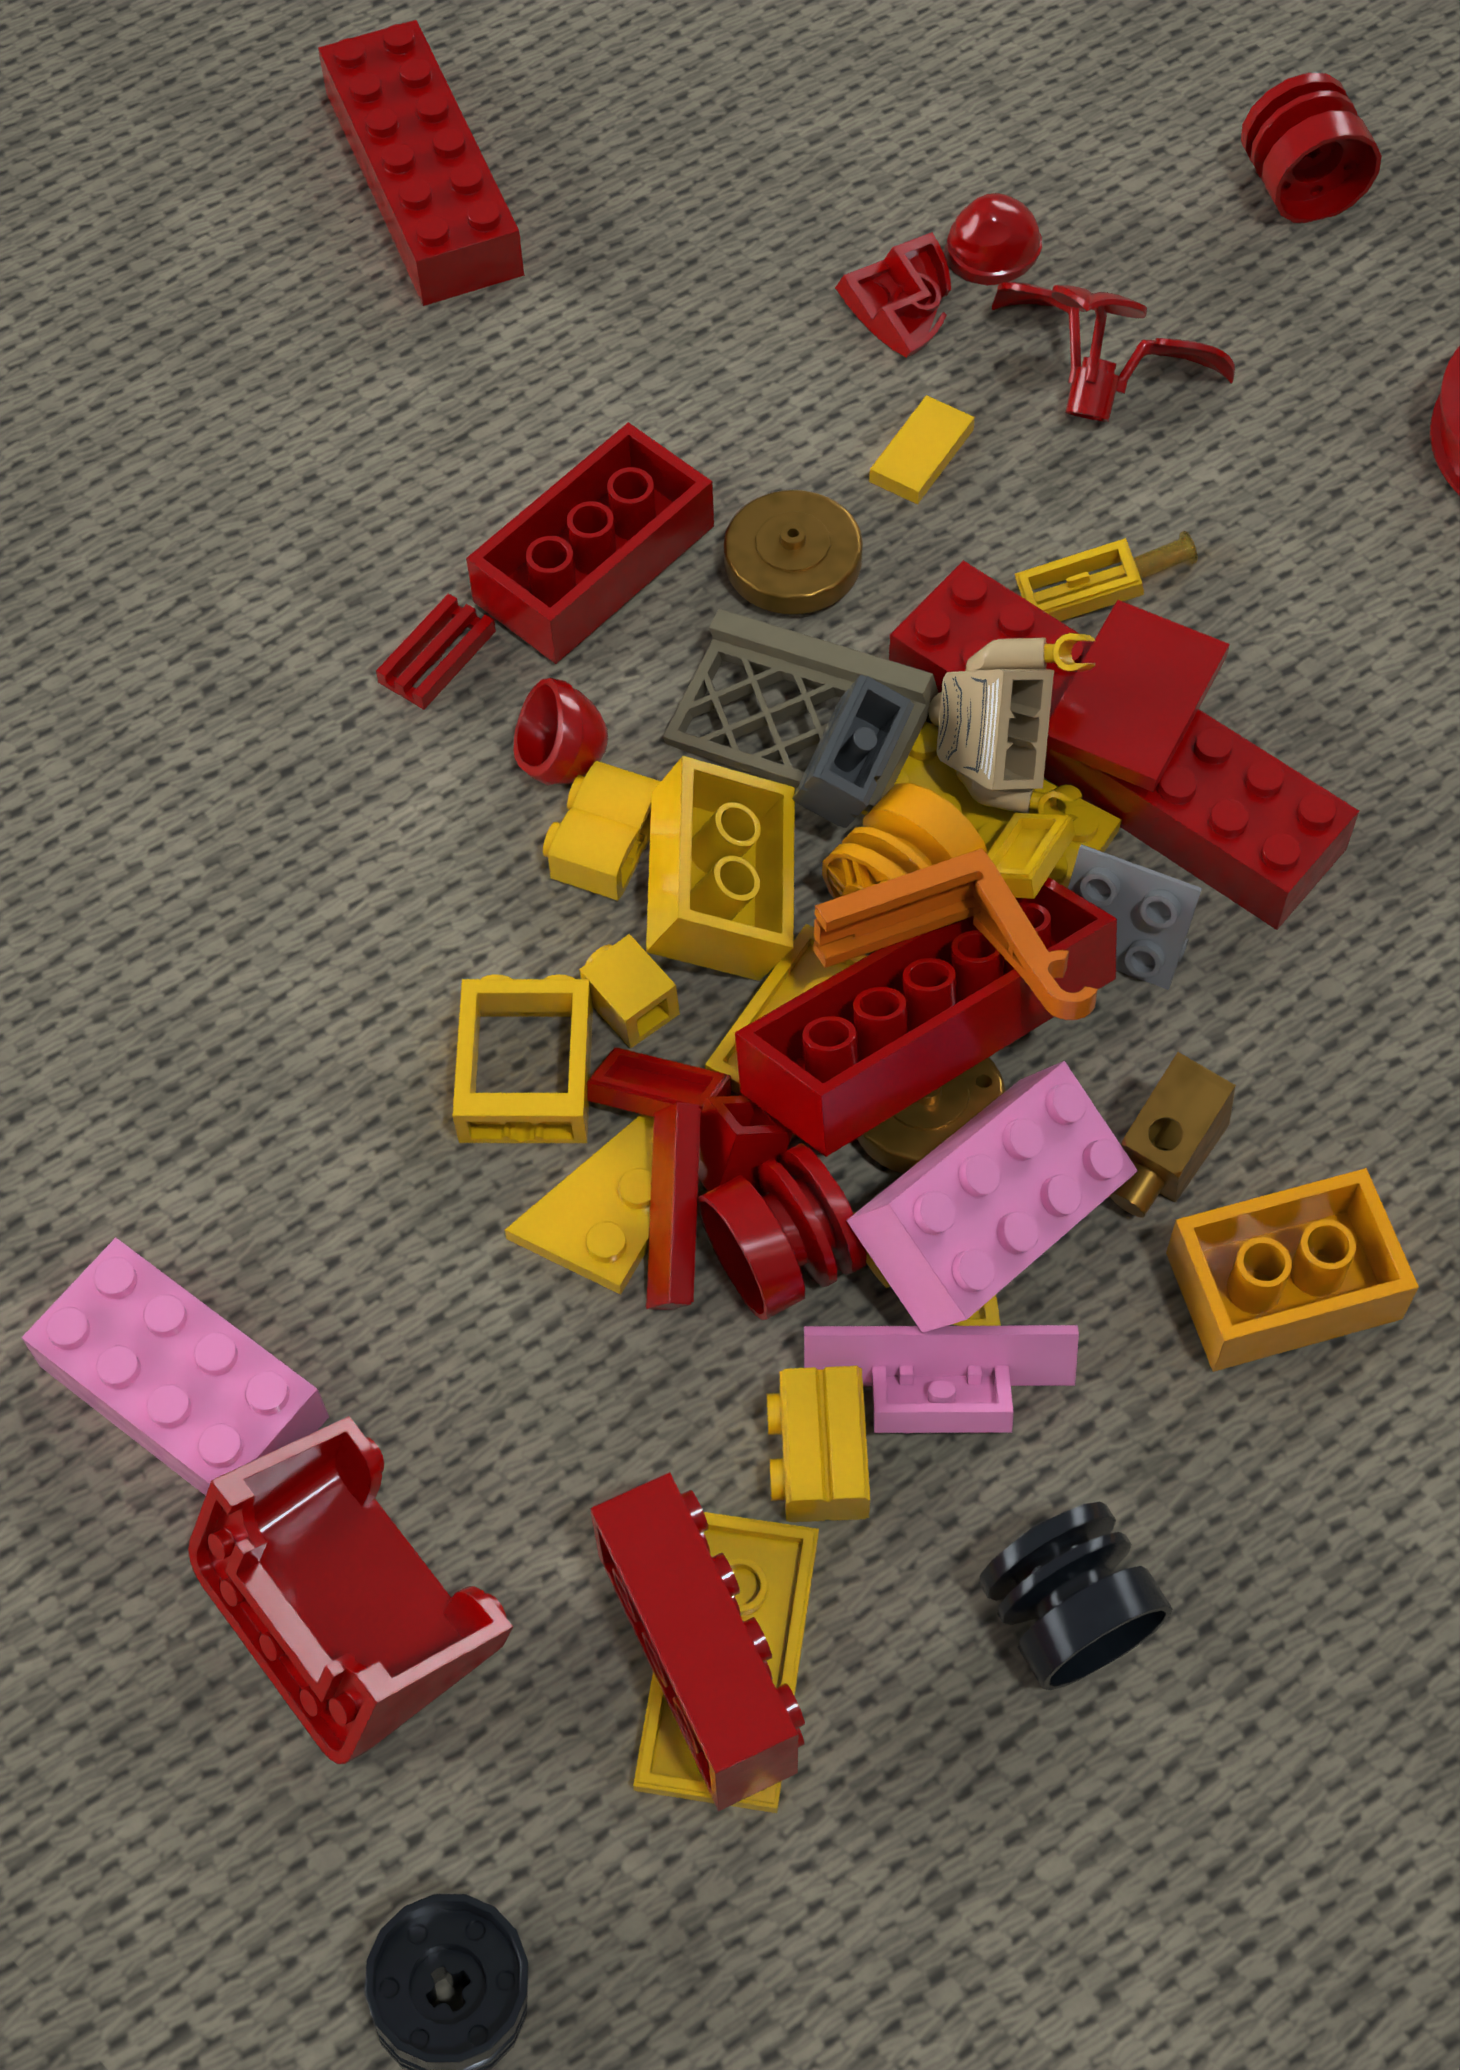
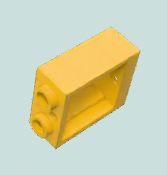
M498 974L487 975L481 979H462L452 1113L459 1143H587L589 1116L587 1081L590 1079L593 1004L589 979H575L571 976L560 974L550 975L544 979H512ZM480 1017H571L568 1093H476Z

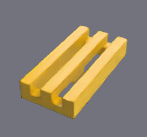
M1126 538L1014 574L1021 597L1060 622L1114 605L1117 600L1126 601L1144 595L1143 583ZM1119 562L1122 563V565H1119V566H1116V567H1113V568H1110V569H1107V570H1103V571H1100V572H1097V573H1094V574H1091V575H1089V573H1088V572H1091V571H1094V570H1097V569H1101V568H1104V567H1107V566H1110V565H1113V564H1116V563H1119ZM1063 580H1066V581H1067L1066 583H1063V584H1060V585H1057V586H1054V587H1050V588H1047V589H1044V590H1041V591H1038V592H1035V593H1033V591H1032V590H1035V589H1038V588H1041V587H1044V586H1048V585H1051V584H1054V583H1057V582H1060V581H1063Z

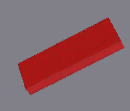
M676 1102L654 1112L646 1309L672 1310L689 1306L694 1302L701 1117L699 1104Z

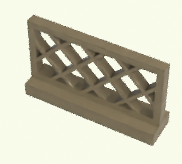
M719 608L709 626L713 640L663 735L665 743L688 753L798 788L805 772L793 768L788 756L818 744L828 723L821 725L814 705L836 696L842 697L860 675L869 676L910 699L914 704L883 774L876 782L877 786L869 804L864 809L869 812L894 786L924 723L932 724L928 709L933 697L939 693L933 674ZM722 661L744 667L749 677L717 692L712 682ZM753 670L758 671V672H761V673H759V674H757V675H754ZM782 680L798 685L801 695L768 709L761 689ZM806 687L812 688L814 690L807 692ZM707 690H708L709 693H710V695L705 696V694H706V692H707ZM755 692L762 712L729 725L722 705ZM716 708L723 728L702 737L685 733L694 717ZM808 709L815 729L782 742L774 722ZM767 725L769 726L776 745L753 755L740 751L736 738ZM729 742L731 747L722 744ZM782 759L784 765L777 763L775 761Z

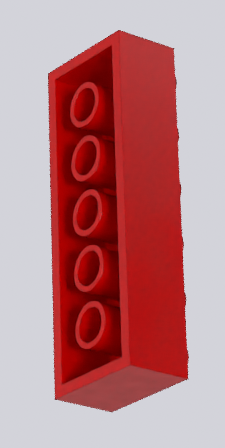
M417 20L395 24L385 29L318 47L327 96L423 306L525 276L519 229Z
M1050 877L1047 878L1034 899L1015 898L1048 952L1057 950L1069 951L1067 969L1063 978H1054L1062 990L1075 993L1081 991L1085 986L1099 990L1116 979L1117 918ZM973 916L878 949L736 1031L735 1040L740 1092L827 1157L1054 1016L1045 1009L1020 974L973 925Z

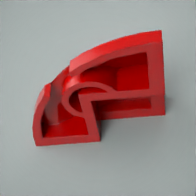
M933 232L892 247L882 261L843 275L835 289L869 331L892 350L907 358L925 347L944 323L947 316L945 312L939 316L930 331L941 299L951 291V278L945 255Z

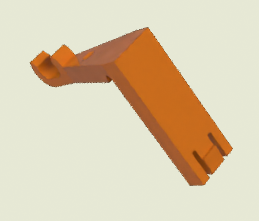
M982 848L815 905L814 938L816 941L814 942V952L825 968L974 916L973 925L1020 974L1051 1015L1063 1020H1078L1088 1016L1095 1008L1098 989L1085 986L1079 992L1070 993L1062 990L1054 980V978H1063L1067 969L1069 951L1057 950L1048 952L998 869Z

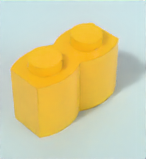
M599 761L593 763L586 776L578 775L569 791L567 800L569 811L561 823L553 822L544 840L543 856L548 858L550 878L618 901L624 894L639 863L641 854L646 849L650 840L652 791L661 781Z

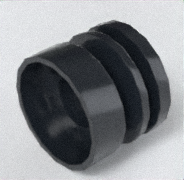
M1100 1501L1083 1504L1034 1526L997 1555L980 1574L979 1584L987 1598L994 1601L1004 1599L999 1604L997 1612L1003 1623L1014 1625L1038 1618L1021 1637L1018 1649L1042 1689L1054 1690L1065 1687L1122 1657L1156 1632L1168 1620L1173 1610L1147 1568L1137 1566L1111 1573L1128 1555L1132 1544L1125 1534L1121 1532L1111 1533L1116 1519L1108 1506Z
M433 1894L404 1906L380 1929L366 1961L365 1996L381 2046L404 2070H491L515 2046L527 2017L528 1959L517 1930L496 1907L467 1894ZM444 1978L453 1987L463 1982L467 1984L462 1990L464 2006L454 2012L446 2003L439 2004L436 2007L431 2005L437 1999L435 1984Z

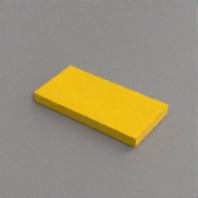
M704 1512L709 1526V1530L705 1531L704 1534L710 1547V1555L713 1557L723 1553L738 1582L740 1593L735 1595L741 1611V1618L743 1621L754 1617L766 1637L772 1653V1659L767 1660L773 1678L772 1681L775 1687L787 1683L795 1696L819 1529ZM653 1673L633 1783L634 1791L714 1803ZM782 1781L731 1806L778 1813Z

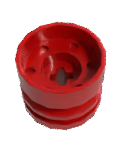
M1308 72L1284 80L1268 90L1251 107L1242 124L1241 143L1250 161L1253 163L1259 177L1262 178L1280 215L1293 223L1312 222L1342 213L1352 207L1369 191L1379 174L1382 155L1364 121L1359 118L1354 104L1348 98L1341 82L1327 73Z
M802 1143L781 1153V1164L771 1158L758 1165V1177L763 1197L748 1180L739 1175L697 1198L698 1211L703 1227L721 1266L745 1304L761 1320H766L805 1299V1284L800 1267L821 1287H827L837 1282L838 1270L848 1275L866 1266V1249L846 1221L854 1213L844 1192L823 1162L810 1148Z

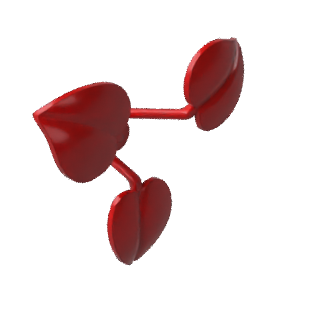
M1003 282L998 285L992 303V310L1009 305L1037 304L1057 307L1068 313L1071 372L1068 383L1072 385L1065 413L1100 422H1109L1115 393L1125 394L1129 378L1141 359L1146 355L1186 359L1217 371L1231 384L1234 380L1235 364L1224 351L1196 341L1169 338L1141 340L1118 376L1114 374L1116 363L1100 359L1107 313L1130 318H1145L1147 314V307L1121 295L1108 292L1091 293L1087 289L1069 285H1055L1053 290L1027 283ZM1095 310L1096 320L1090 356L1083 358L1081 367L1079 311Z

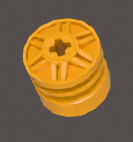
M913 783L895 784L863 818V827H855L842 840V844H839L822 861V876L829 893L835 899L981 848L986 854L988 851L983 839L972 823L952 803L930 789Z

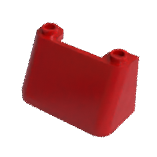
M350 1416L211 1480L189 1540L188 1548L193 1571L201 1586L321 1751L336 1764H346L381 1742L504 1646L513 1629L512 1624L506 1617L504 1608L493 1595L485 1593L475 1586H468L459 1590L451 1597L375 1498L380 1489L382 1473L384 1471L383 1455L378 1445L371 1438L365 1437Z

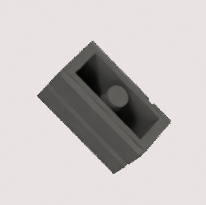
M860 675L851 685L850 689L840 698L792 799L797 804L835 825L847 828L855 820L856 816L868 806L876 789V782L882 776L914 707L911 700L869 676Z

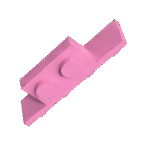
M1078 1325L945 1326L922 1333L918 1326H804V1368L816 1367L818 1370L835 1366H858L862 1368L863 1386H872L874 1433H1012L1013 1403L1011 1386H1075L1079 1331Z

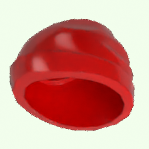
M986 194L973 200L959 213L951 226L945 244L944 255L952 271L964 280L986 286L997 285L1019 278L1036 263L1042 249V236L1034 215L1021 201L1005 194Z
M553 678L542 679L532 688L522 706L514 734V758L518 766L536 781L547 786L571 784L578 775L586 776L595 761H601L607 749L608 728L593 702L579 690L574 689L572 685L563 680Z

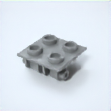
M1081 844L1068 889L1117 918L1116 971L1169 990L1178 961H1181L1189 938L1186 937L1202 888Z

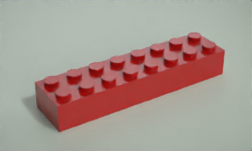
M963 560L890 634L889 660L932 673L940 693L942 692V681L947 672L965 671L968 659L993 640L1046 638L1047 644H1055L1062 635L1079 633ZM1078 641L1074 644L1071 656L1075 663H1082L1093 643L1092 641ZM1047 663L1046 669L1054 670L1050 717L1076 671L1063 670L1056 663ZM1199 709L1154 792L1046 749L1044 778L1058 787L1072 785L1078 788L1082 793L1081 799L1121 819L1120 828L1276 930L1279 929L1347 850L1359 814L1358 809Z

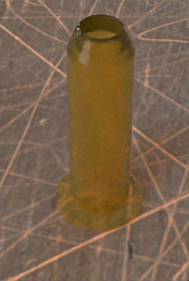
M1182 531L1179 534L1178 540L1138 555L1133 559L1140 578L1143 579L1187 560L1191 564H1195L1198 561V555L1191 536L1186 531Z

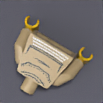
M1069 633L1062 635L1055 644H1047L1046 638L997 639L991 641L970 657L965 671L947 672L942 681V692L933 697L928 709L931 722L939 727L936 752L940 761L957 770L958 777L975 801L982 805L1017 813H1029L1031 809L1038 811L1039 814L1068 815L1058 809L1057 798L1063 801H1076L1082 798L1080 790L1072 785H1062L1047 793L1036 792L1035 789L1043 788L1054 670L1046 669L1047 663H1056L1058 667L1066 671L1084 672L1092 669L1095 663H1075L1072 659L1071 651L1074 644L1078 641H1095L1093 637L1086 634ZM1068 815L1073 817V821L1078 818L1075 815Z

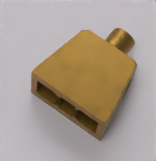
M1177 1052L1121 1143L1122 1148L1138 1172L1110 1195L1111 1199L1125 1211L1141 1218L1146 1215L1159 1194L1173 1202H1177L1228 1128L1236 1085Z

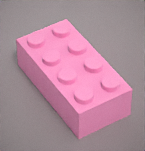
M1063 1061L1020 1079L846 1221L921 1332L925 1333L967 1320L1138 1172V1170L1066 1062Z
M116 1237L21 1337L42 1369L205 1496L211 1480L318 1431L329 1418L316 1387Z

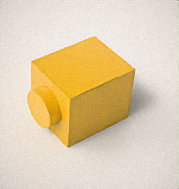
M630 934L614 945L608 944L597 949L588 958L585 965L579 969L581 979H589L593 1008L630 1049L680 1015L676 984Z

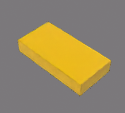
M926 395L870 468L869 482L918 505L973 432L975 417Z
M1013 814L987 852V855L998 869L1015 898L1034 899L1075 836L1073 817L1055 814Z

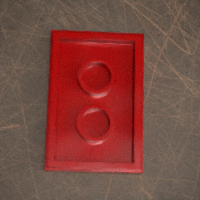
M1117 600L1082 663H1095V666L1088 671L1075 673L1049 719L1047 749L1154 792L1227 658L1230 644Z

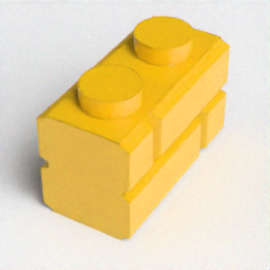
M858 1366L825 1367L823 1370L811 1367L788 1368L779 1371L780 1393L766 1394L768 1435H782L783 1458L769 1459L771 1501L785 1500L786 1522L859 1520L869 1518L870 1485L862 1368Z

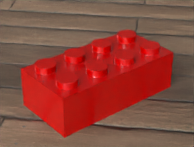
M629 422L626 423L466 558L473 602L553 663L557 664L714 527L713 481Z
M669 1472L590 1508L599 1558L718 1812L797 1774L798 1748L805 1745L800 1727L805 1725L803 1714L788 1684L784 1683L775 1687L772 1681V1674L767 1660L772 1659V1653L759 1623L754 1617L743 1621L741 1618V1611L735 1595L740 1593V1589L728 1560L723 1553L713 1557L710 1555V1547L704 1534L705 1531L709 1530V1526L694 1492L689 1490L681 1494Z

